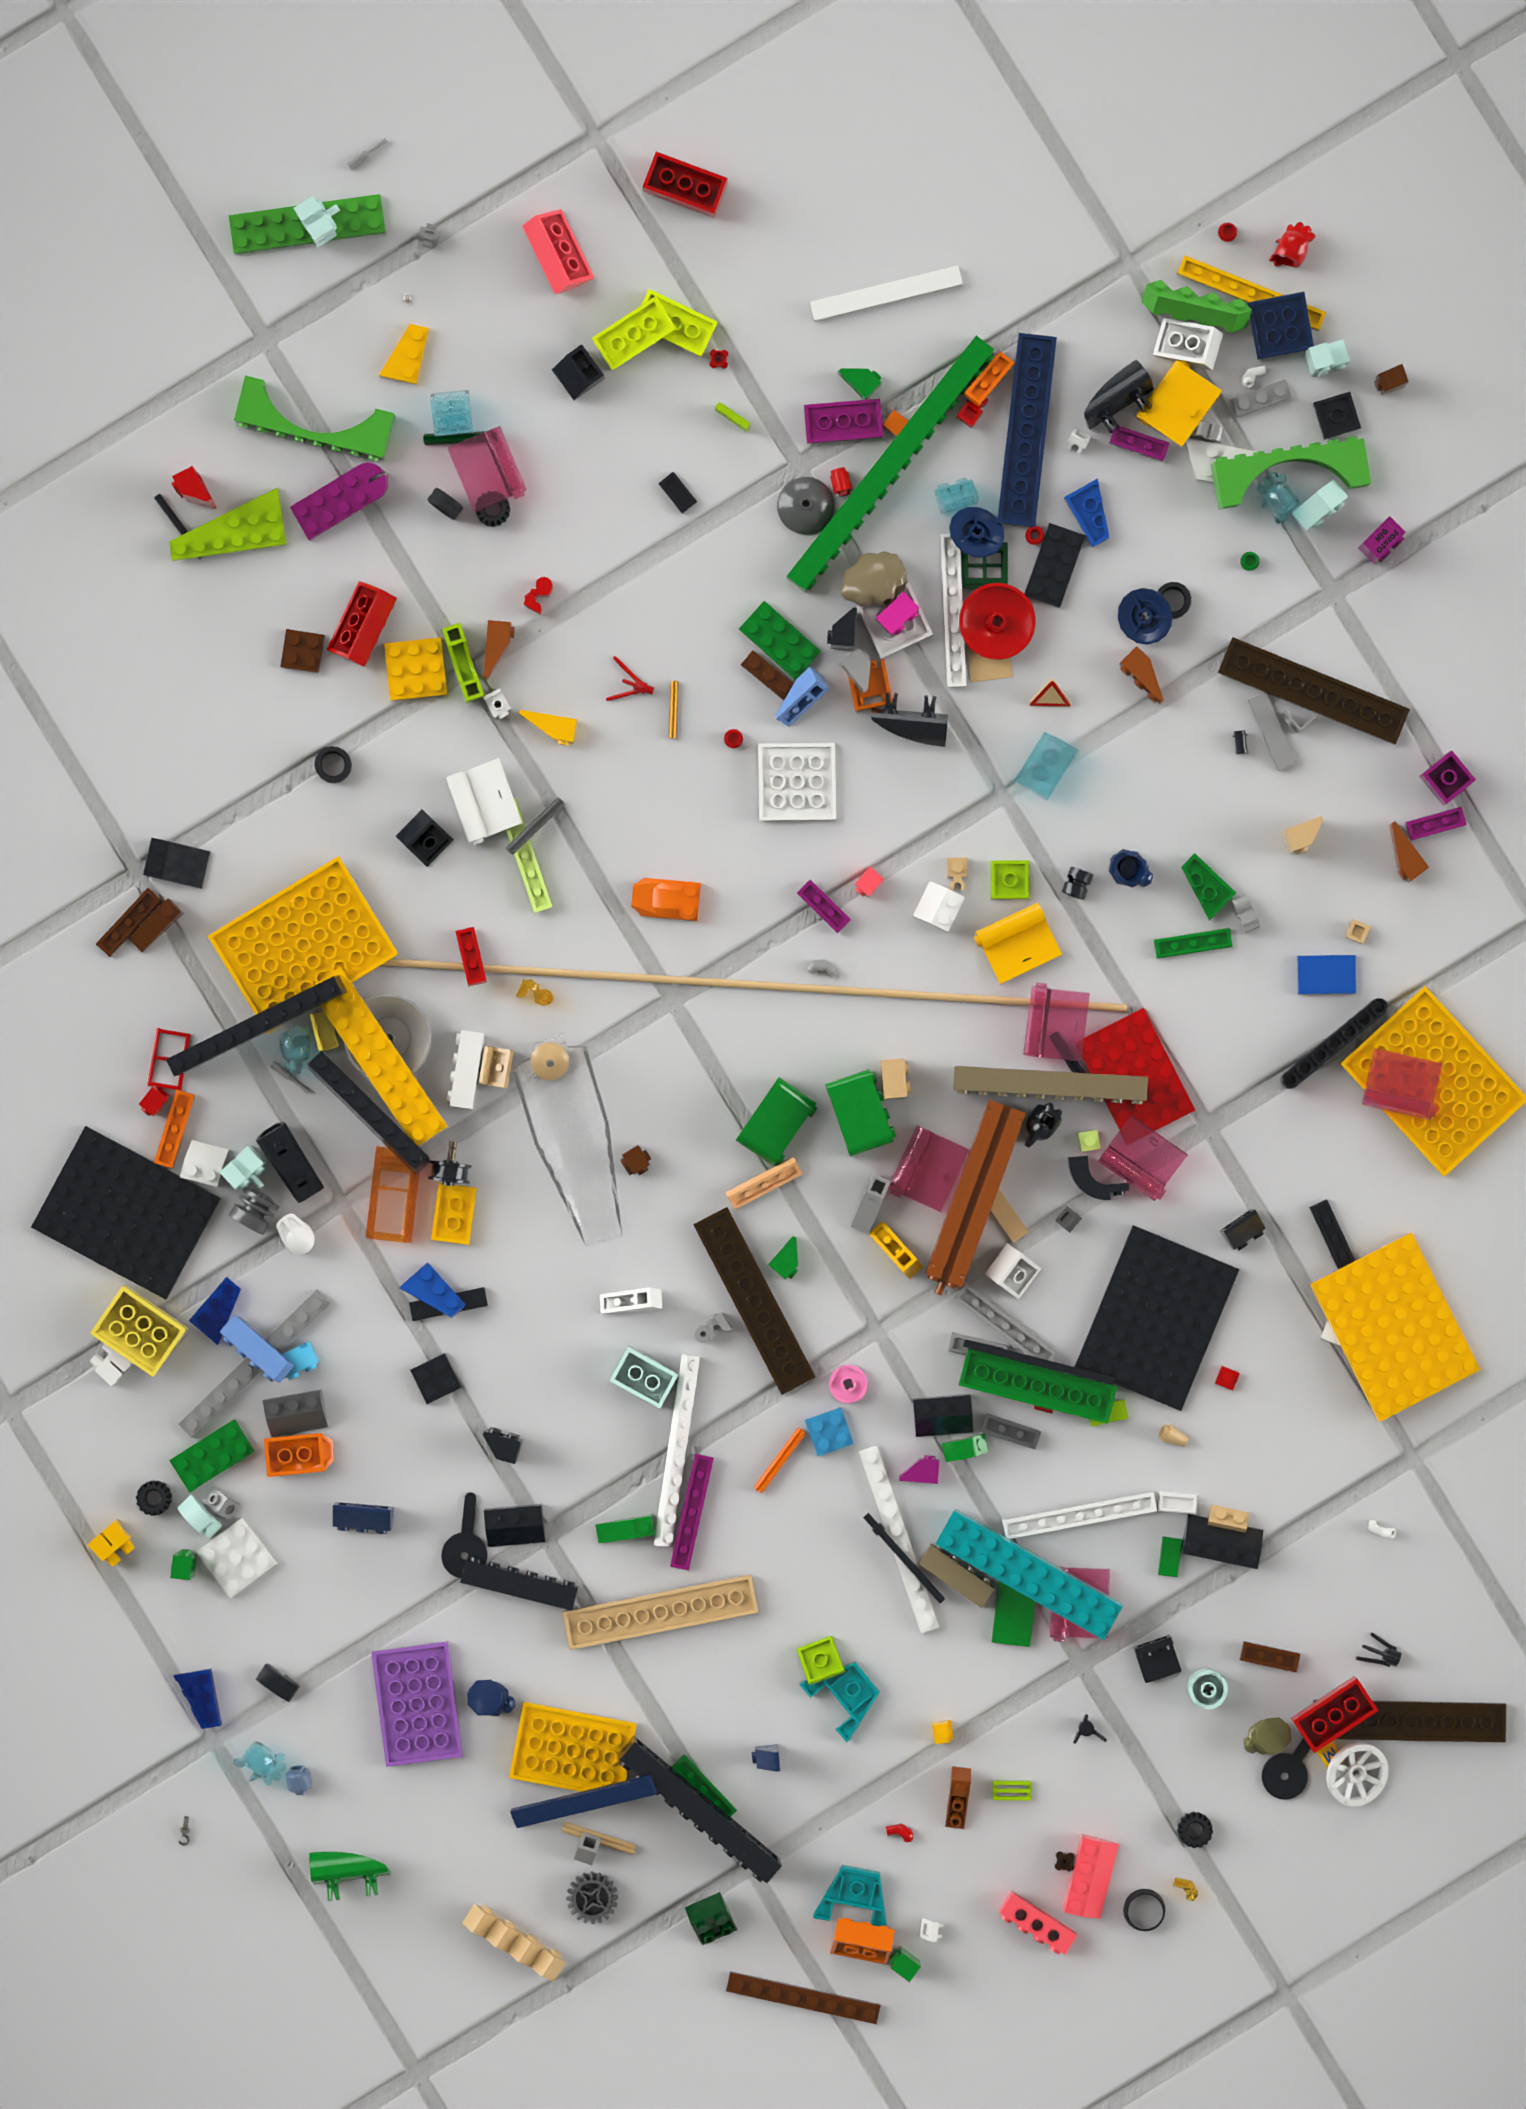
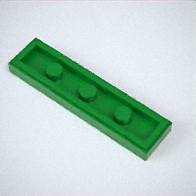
M1230 928L1154 940L1156 959L1233 947Z
M685 1754L671 1766L730 1817L737 1811L730 1801Z

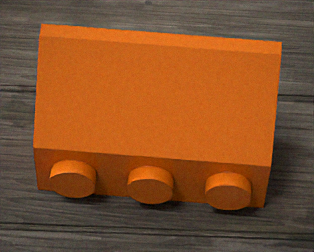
M838 1918L830 1954L887 1965L892 1950L895 1930L888 1926L878 1927L873 1926L869 1922L858 1923L849 1918Z

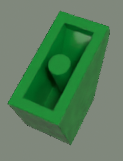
M841 368L838 371V375L863 400H867L882 383L880 375L874 370L871 372L869 369Z
M795 1236L791 1237L768 1264L785 1280L788 1277L792 1279L798 1272L796 1269L798 1266V1255Z

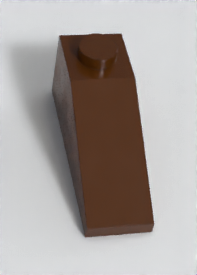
M168 898L145 920L129 940L141 952H144L184 913Z

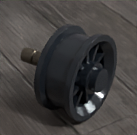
M449 1141L447 1160H430L432 1164L431 1176H428L427 1179L443 1181L442 1185L454 1186V1183L470 1184L467 1176L468 1169L472 1165L461 1164L455 1161L457 1142Z

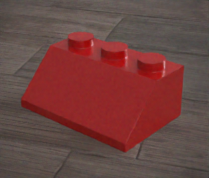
M193 466L172 476L174 482L171 484L181 498L184 497L188 502L210 509L217 508L200 474Z

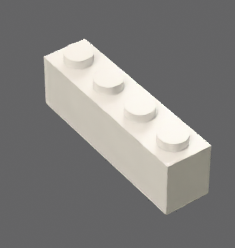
M461 1030V1034L457 1033L456 1045H459L458 1053L454 1052L453 1064H456L455 1072L451 1071L450 1083H453L452 1091L448 1090L447 1102H450V1106L474 1109L485 1038L484 1033Z

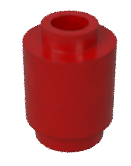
M845 467L831 470L830 479L834 494H839V497L849 495L853 487L848 471H846Z

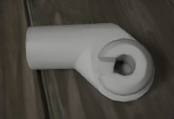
M824 959L813 960L808 966V971L812 974H815L817 971H824L832 977L837 972Z

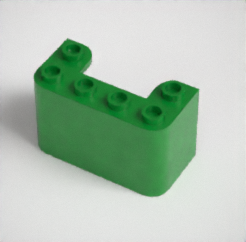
M869 1069L825 1084L850 1157L894 1142L893 1138L896 1137L893 1126L889 1127L887 1122L890 1119L887 1108L883 1109L881 1101H884L881 1090H876L874 1084L877 1083L874 1071L870 1072Z

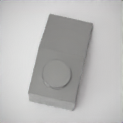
M858 648L842 660L839 665L863 694L868 690L871 662L869 661L870 656L864 649L861 651Z

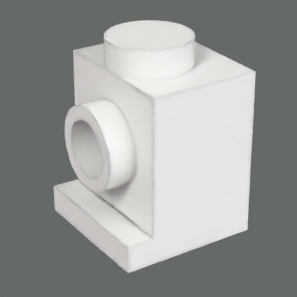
M500 688L483 697L495 719L499 717L501 720L510 715L509 711L512 709ZM500 701L502 703L501 707L496 708L494 706L495 702Z

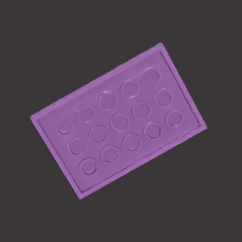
M448 1641L372 1651L386 1767L463 1757Z

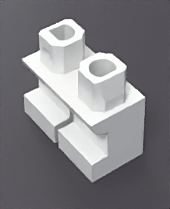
M104 1344L102 1348L109 1355L104 1359L96 1353L90 1362L96 1368L95 1372L112 1387L133 1363Z

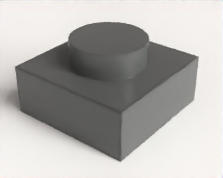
M1067 1206L1055 1221L1070 1233L1082 1218Z

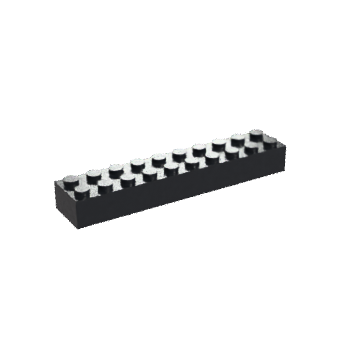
M633 1736L619 1752V1760L622 1767L627 1771L630 1769L634 1771L636 1778L651 1775L657 1789V1796L661 1794L667 1805L671 1808L674 1806L678 1808L679 1814L685 1820L691 1819L694 1823L693 1826L701 1833L705 1831L709 1836V1840L715 1845L719 1843L729 1857L735 1856L738 1860L737 1863L745 1870L749 1868L753 1873V1877L759 1882L764 1881L768 1883L782 1867L780 1858L638 1738Z

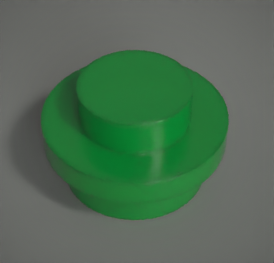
M1246 552L1242 555L1240 564L1243 569L1253 571L1259 566L1260 560L1256 553Z

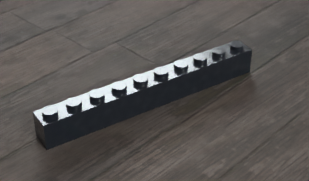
M340 975L333 976L167 1058L166 1061L174 1077L182 1075L348 992Z

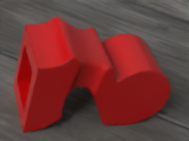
M540 577L536 581V589H531L524 596L525 601L523 605L541 615V605L535 600L537 597H549L553 591L551 580L548 577Z

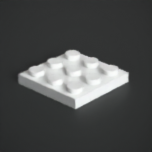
M910 583L906 584L904 592L919 607L917 611L919 615L912 622L908 620L903 625L905 629L899 635L894 634L890 636L875 620L889 605L857 606L880 659L933 635Z
M243 1517L196 1552L230 1598L277 1564Z

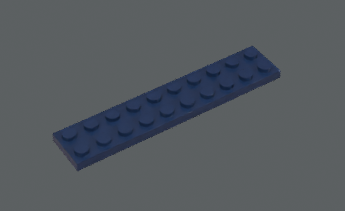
M1026 333L1018 334L997 523L1023 527H1035L1057 337Z

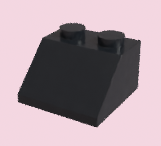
M852 608L832 625V630H828L827 644H831L830 649H854L857 608Z
M423 809L395 836L427 867L454 840Z
M1250 1209L1219 1231L1232 1250L1238 1249L1239 1251L1248 1245L1247 1241L1251 1238L1256 1240L1264 1234L1263 1230L1266 1227L1256 1210Z

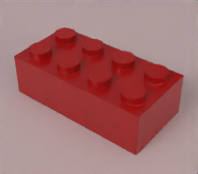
M656 151L642 188L645 193L715 218L728 184V178Z
M1353 1676L1290 1719L1313 1753H1316L1379 1710L1359 1680Z

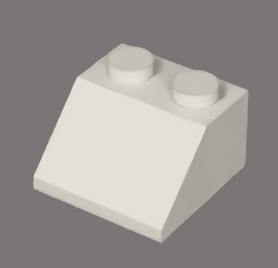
M929 882L913 916L948 932L965 897L938 884Z
M192 1140L184 1159L180 1177L220 1187L222 1180L220 1171L226 1165L229 1149Z
M1007 1243L990 1265L985 1275L1017 1299H1020L1041 1268Z

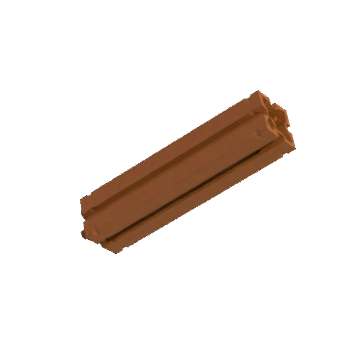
M992 1100L987 1101L925 1273L928 1274V1279L938 1282L935 1293L942 1296L945 1285L955 1289L958 1286L963 1287L1025 1118V1112Z

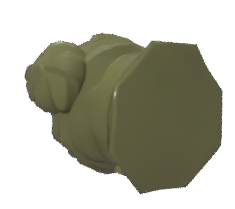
M1280 1717L1260 1720L1248 1730V1737L1244 1738L1243 1743L1244 1749L1252 1754L1255 1752H1259L1262 1755L1283 1753L1291 1741L1290 1726Z

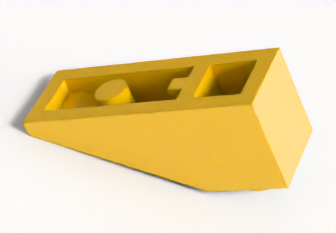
M525 710L519 711L523 718L552 739L558 741L557 744L569 746V743H574L577 719Z
M883 1221L869 1233L909 1280L923 1268V1265Z

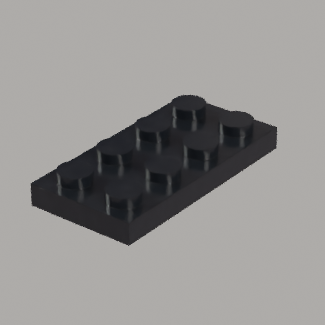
M1049 523L1024 594L1029 598L1060 608L1086 535Z

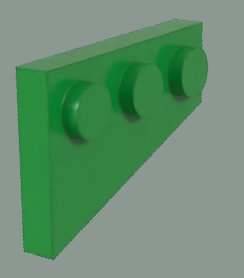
M1195 853L1182 865L1181 869L1210 921L1236 892Z

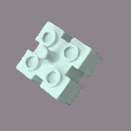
M311 196L294 207L298 218L317 247L322 246L337 236L335 232L337 227L331 218L332 215L340 211L336 204L326 210L320 199L315 200Z
M247 1146L220 1173L234 1189H244L252 1182L259 1190L264 1184L257 1176L266 1170L265 1165L267 1162L253 1146Z

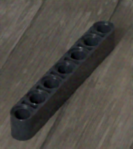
M1382 998L1370 1001L1284 1072L1280 1077L1281 1085L1286 1089L1297 1087L1384 1015L1388 1009L1387 1002ZM1377 1001L1383 1005L1381 1012L1374 1010L1373 1006ZM1361 1014H1365L1368 1017V1022L1365 1025L1359 1022ZM1346 1026H1350L1353 1029V1035L1350 1037L1344 1034ZM1332 1038L1338 1040L1339 1045L1336 1049H1332L1329 1045V1041ZM1318 1050L1324 1054L1322 1061H1317L1314 1057L1315 1052ZM1303 1062L1309 1066V1071L1305 1074L1300 1071V1065ZM1287 1075L1294 1077V1083L1291 1086L1285 1083Z

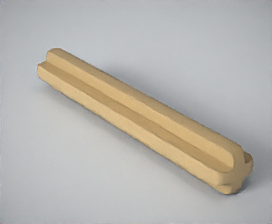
M565 1822L562 1828L563 1833L581 1838L583 1832L600 1837V1845L633 1855L636 1849L635 1844Z

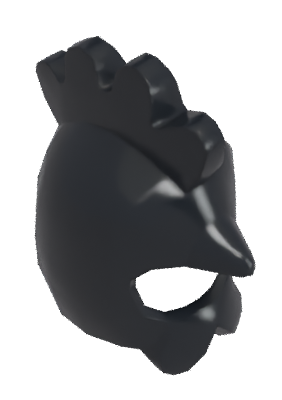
M1052 1103L1045 1105L1037 1104L1027 1119L1026 1129L1029 1135L1024 1145L1030 1148L1037 1140L1049 1139L1062 1121V1110H1054Z

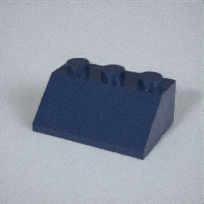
M336 1502L333 1505V1527H337L339 1531H349V1528H356V1532L368 1533V1530H376L377 1534H387V1531L392 1530L394 1507Z

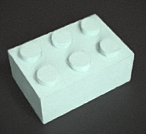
M628 1346L609 1381L661 1408L679 1373Z

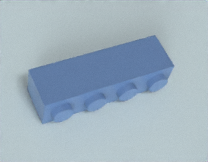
M235 1314L220 1331L224 1336L223 1340L230 1346L235 1345L238 1348L236 1352L243 1358L247 1356L251 1359L250 1364L257 1370L261 1368L265 1372L263 1376L271 1382L275 1380L280 1383L295 1366Z

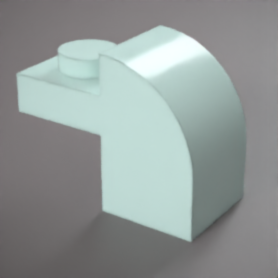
M192 1495L177 1507L187 1522L209 1539L223 1526Z

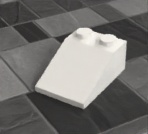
M1163 318L1153 355L1171 361H1185L1193 367L1213 370L1223 333L1215 327Z

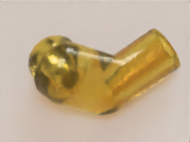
M1178 1877L1174 1878L1173 1886L1184 1889L1186 1899L1194 1901L1198 1896V1890L1193 1882Z

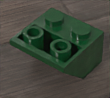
M720 1892L685 1907L690 1924L702 1945L711 1943L737 1930L728 1906Z

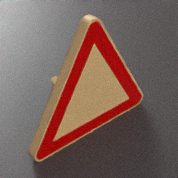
M1050 679L1029 701V705L1070 707L1071 702L1055 679Z

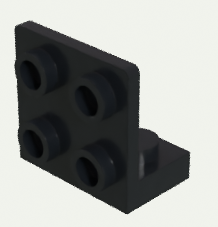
M1170 1635L1133 1647L1145 1683L1181 1672L1173 1646L1174 1643Z

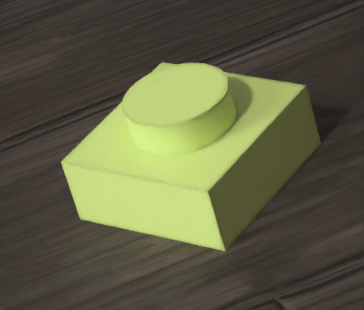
M1097 1130L1078 1133L1081 1152L1101 1149Z

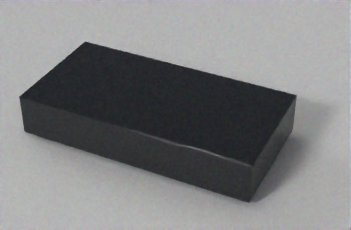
M674 472L658 483L682 514L697 503V500Z

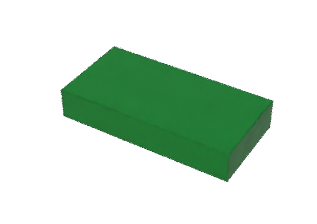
M1162 1536L1158 1575L1178 1577L1181 1538Z

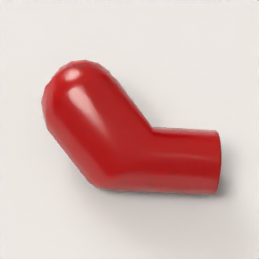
M904 1824L886 1827L887 1836L898 1834L907 1843L913 1840L912 1830Z

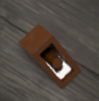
M1403 364L1378 374L1374 381L1377 391L1381 392V395L1403 389L1409 382Z

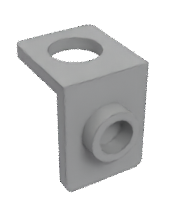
M1286 710L1282 713L1286 719L1284 721L1291 730L1295 729L1298 733L1317 718L1313 716L1300 727Z
M215 1486L210 1489L203 1500L216 1514L229 1520L233 1518L241 1506L239 1502L228 1498ZM229 1505H233L232 1511L225 1513L226 1508Z

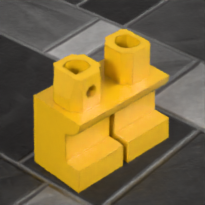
M118 1519L87 1544L102 1561L106 1560L112 1567L121 1561V1558L115 1553L116 1550L121 1548L128 1555L135 1549L130 1540L131 1536L123 1529Z

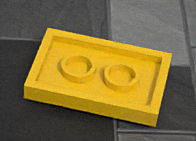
M438 1184L431 1240L470 1244L477 1193L476 1187Z

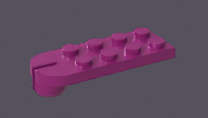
M362 463L292 505L290 509L308 540L311 541L384 496L388 488V475L384 474L371 483L370 480L378 474L385 473V471L374 463Z

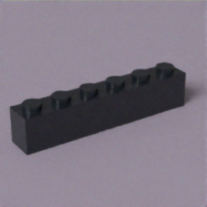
M471 1556L470 1559L466 1558L460 1583L573 1610L578 1586H575L573 1581L564 1580V1582H559L553 1576L545 1575V1578L537 1576L538 1573L527 1570L526 1573L519 1572L517 1567L508 1566V1568H503L497 1562L489 1561V1564L481 1562L482 1559Z

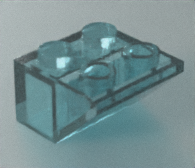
M469 390L431 394L430 402L435 437L473 433Z

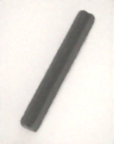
M560 798L555 799L506 847V850L511 855L515 854L565 805Z

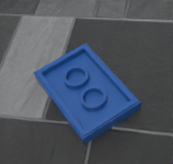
M1355 955L1297 956L1298 994L1356 993Z

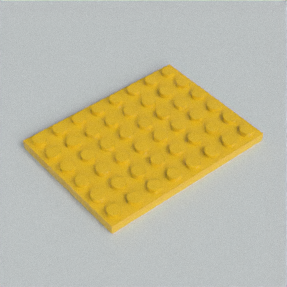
M339 856L208 935L209 940L255 1015L307 990L339 967L343 969L353 983L399 955ZM279 1026V1027H277V1028H275V1029H273V1030L267 1032V1034H270L271 1032L275 1031L276 1029L280 1028L281 1026Z
M1426 986L1421 988L1340 1063L1347 1073L1443 1177L1526 1102V1095Z
M1412 1232L1310 1284L1378 1422L1480 1371Z

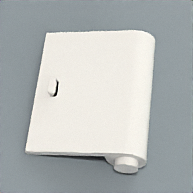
M499 758L470 770L446 777L469 843L473 842V845L481 844L486 837L522 824Z

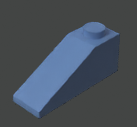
M809 667L796 679L775 718L788 727L829 690L823 676Z

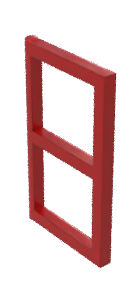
M157 1028L147 1086L157 1084L162 1088L181 1090L184 1074L179 1075L178 1086L152 1082L155 1060L166 1061L169 1058L156 1055L160 1033L186 1037L184 1050L189 1048L191 1034Z

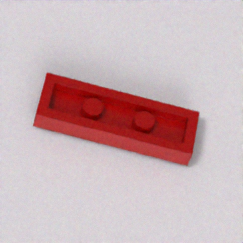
M474 927L455 931L468 987L487 983Z

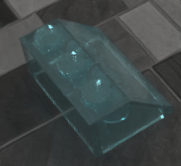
M1044 732L1014 781L1047 801L1078 750L1063 740Z

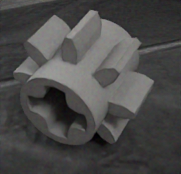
M427 223L426 227L421 226L418 240L422 241V246L431 248L432 244L437 245L440 231L436 230V225Z

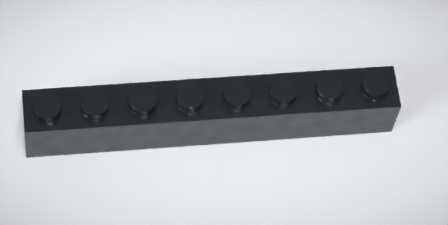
M322 1051L308 1063L309 1070L415 1175L430 1163L429 1156Z

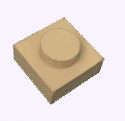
M1352 919L1345 937L1364 944L1371 926Z

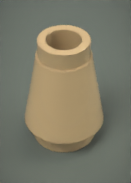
M1164 1424L1160 1429L1158 1438L1162 1439V1442L1185 1447L1187 1444L1188 1436H1185V1434L1171 1424Z

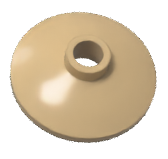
M548 1042L539 1045L531 1056L533 1072L544 1080L560 1078L565 1074L569 1066V1057L566 1050L556 1043ZM548 1060H552L554 1064L552 1066H548L546 1062Z

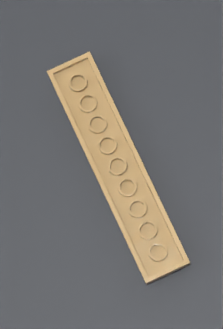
M749 1574L577 1608L572 1611L567 1610L563 1611L569 1648L572 1650L759 1613L752 1575Z

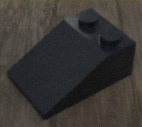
M151 837L143 875L202 889L210 851Z

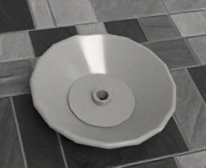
M380 994L364 1000L386 1035H392L393 1039L391 1042L411 1072L414 1073L423 1065L431 1046V1029L426 1015L414 1002L399 995ZM344 1042L349 1060L361 1074L366 1075Z

